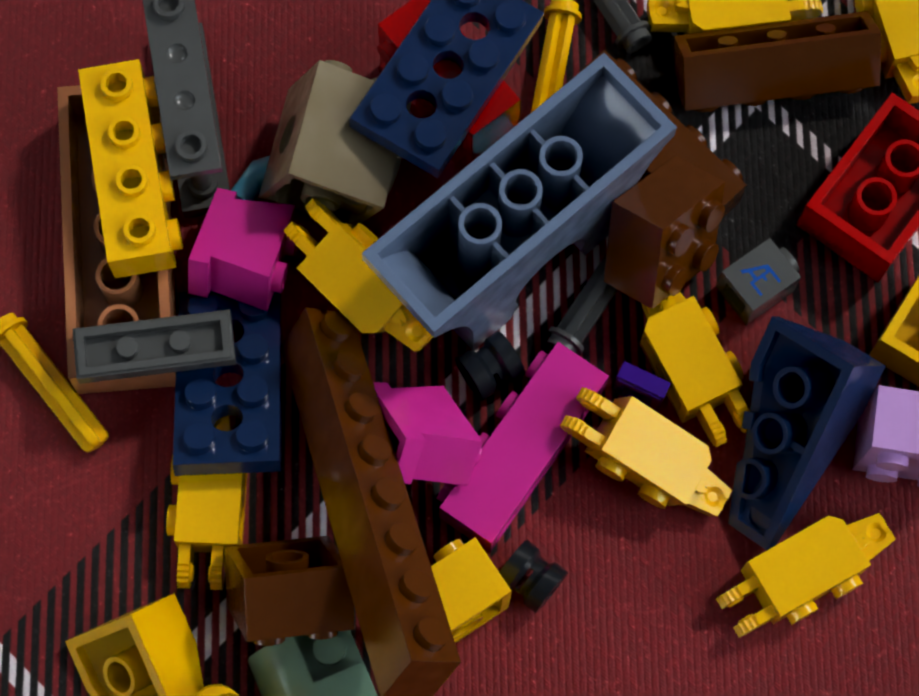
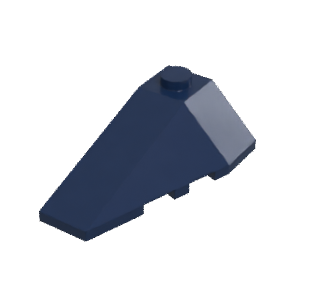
M778 316L771 317L751 361L749 381H754L750 411H744L742 428L747 429L743 459L736 464L728 520L729 525L765 550L774 547L778 543L865 411L886 365L844 340Z

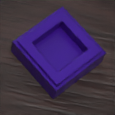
M624 361L616 377L613 390L614 393L623 397L633 396L653 410L659 411L671 383Z

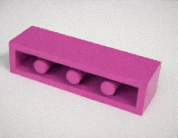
M559 342L556 343L549 354L541 350L532 361L525 373V376L531 380L520 395L512 391L507 396L496 414V417L501 419V422L491 436L485 432L479 436L483 441L482 455L479 463L474 466L468 486L445 483L437 496V499L442 502L439 507V518L470 540L476 537L482 548L491 553L571 439L572 435L560 427L564 417L570 415L571 417L584 420L590 412L576 399L581 388L590 389L600 395L606 389L609 375Z

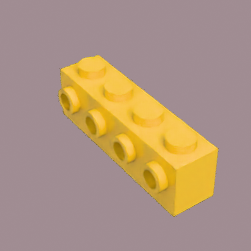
M140 59L78 69L107 263L115 279L177 268L174 250L183 249L178 219H169L166 202L175 201V194L169 170L161 171L159 154L166 153L162 122L153 124L151 107L159 106L155 77H145Z

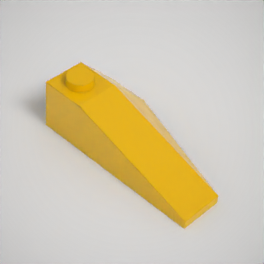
M175 593L139 607L65 641L85 689L90 696H195L204 688L197 644Z

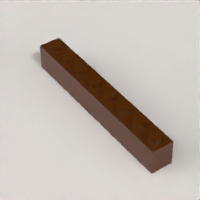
M305 307L283 341L281 352L379 695L433 696L459 666L461 660L357 330L340 311Z

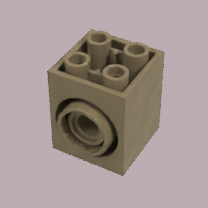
M319 60L288 89L259 193V199L271 203L295 205L296 212L310 216L305 206L312 198H316L342 223H351L353 226L363 223L384 209L387 196L397 178L402 157L349 127L350 117L377 78L369 79L355 74L350 66L339 61ZM412 101L406 106L408 112L410 111Z

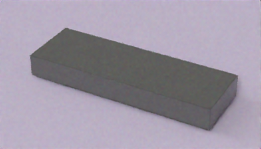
M230 309L72 329L76 377L79 384L237 364Z

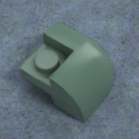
M350 630L338 631L336 637L323 640L311 639L306 635L285 637L283 643L265 646L251 655L247 661L261 696H378Z

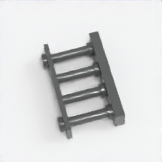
M143 0L171 180L177 179L184 219L203 216L207 214L217 187L230 190L203 24L198 22L195 0Z

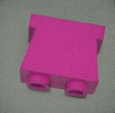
M217 187L188 258V294L208 298L210 291L267 311L274 292L282 293L284 290L289 264L285 263L287 255L295 257L298 251V247L284 233L286 226L295 220V205L236 199L237 192Z
M373 382L404 483L411 484L413 479L468 486L474 466L481 459L483 441L445 387L391 388L386 382Z

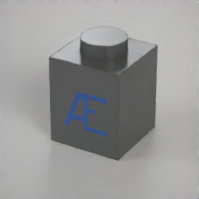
M769 238L724 269L720 274L716 288L744 324L748 325L794 292L801 279L798 273L799 266L796 259L786 248H778L772 239Z

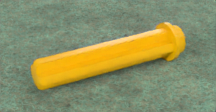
M551 0L550 5L544 8V17L548 20L531 112L563 87L574 25L579 24L582 20V14L578 11L579 4L573 0Z
M8 313L0 318V347L8 354L80 448L86 453L100 448L109 437L108 431L26 329L28 325L27 320L24 317H17L15 313Z

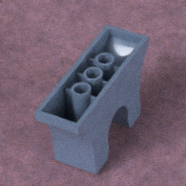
M603 53L362 252V260L434 338L453 329L466 345L474 351L486 338L494 334L511 319L518 305L516 299L519 293L550 259L572 243L586 256L609 236L612 202L638 183L655 157L674 137L677 126Z

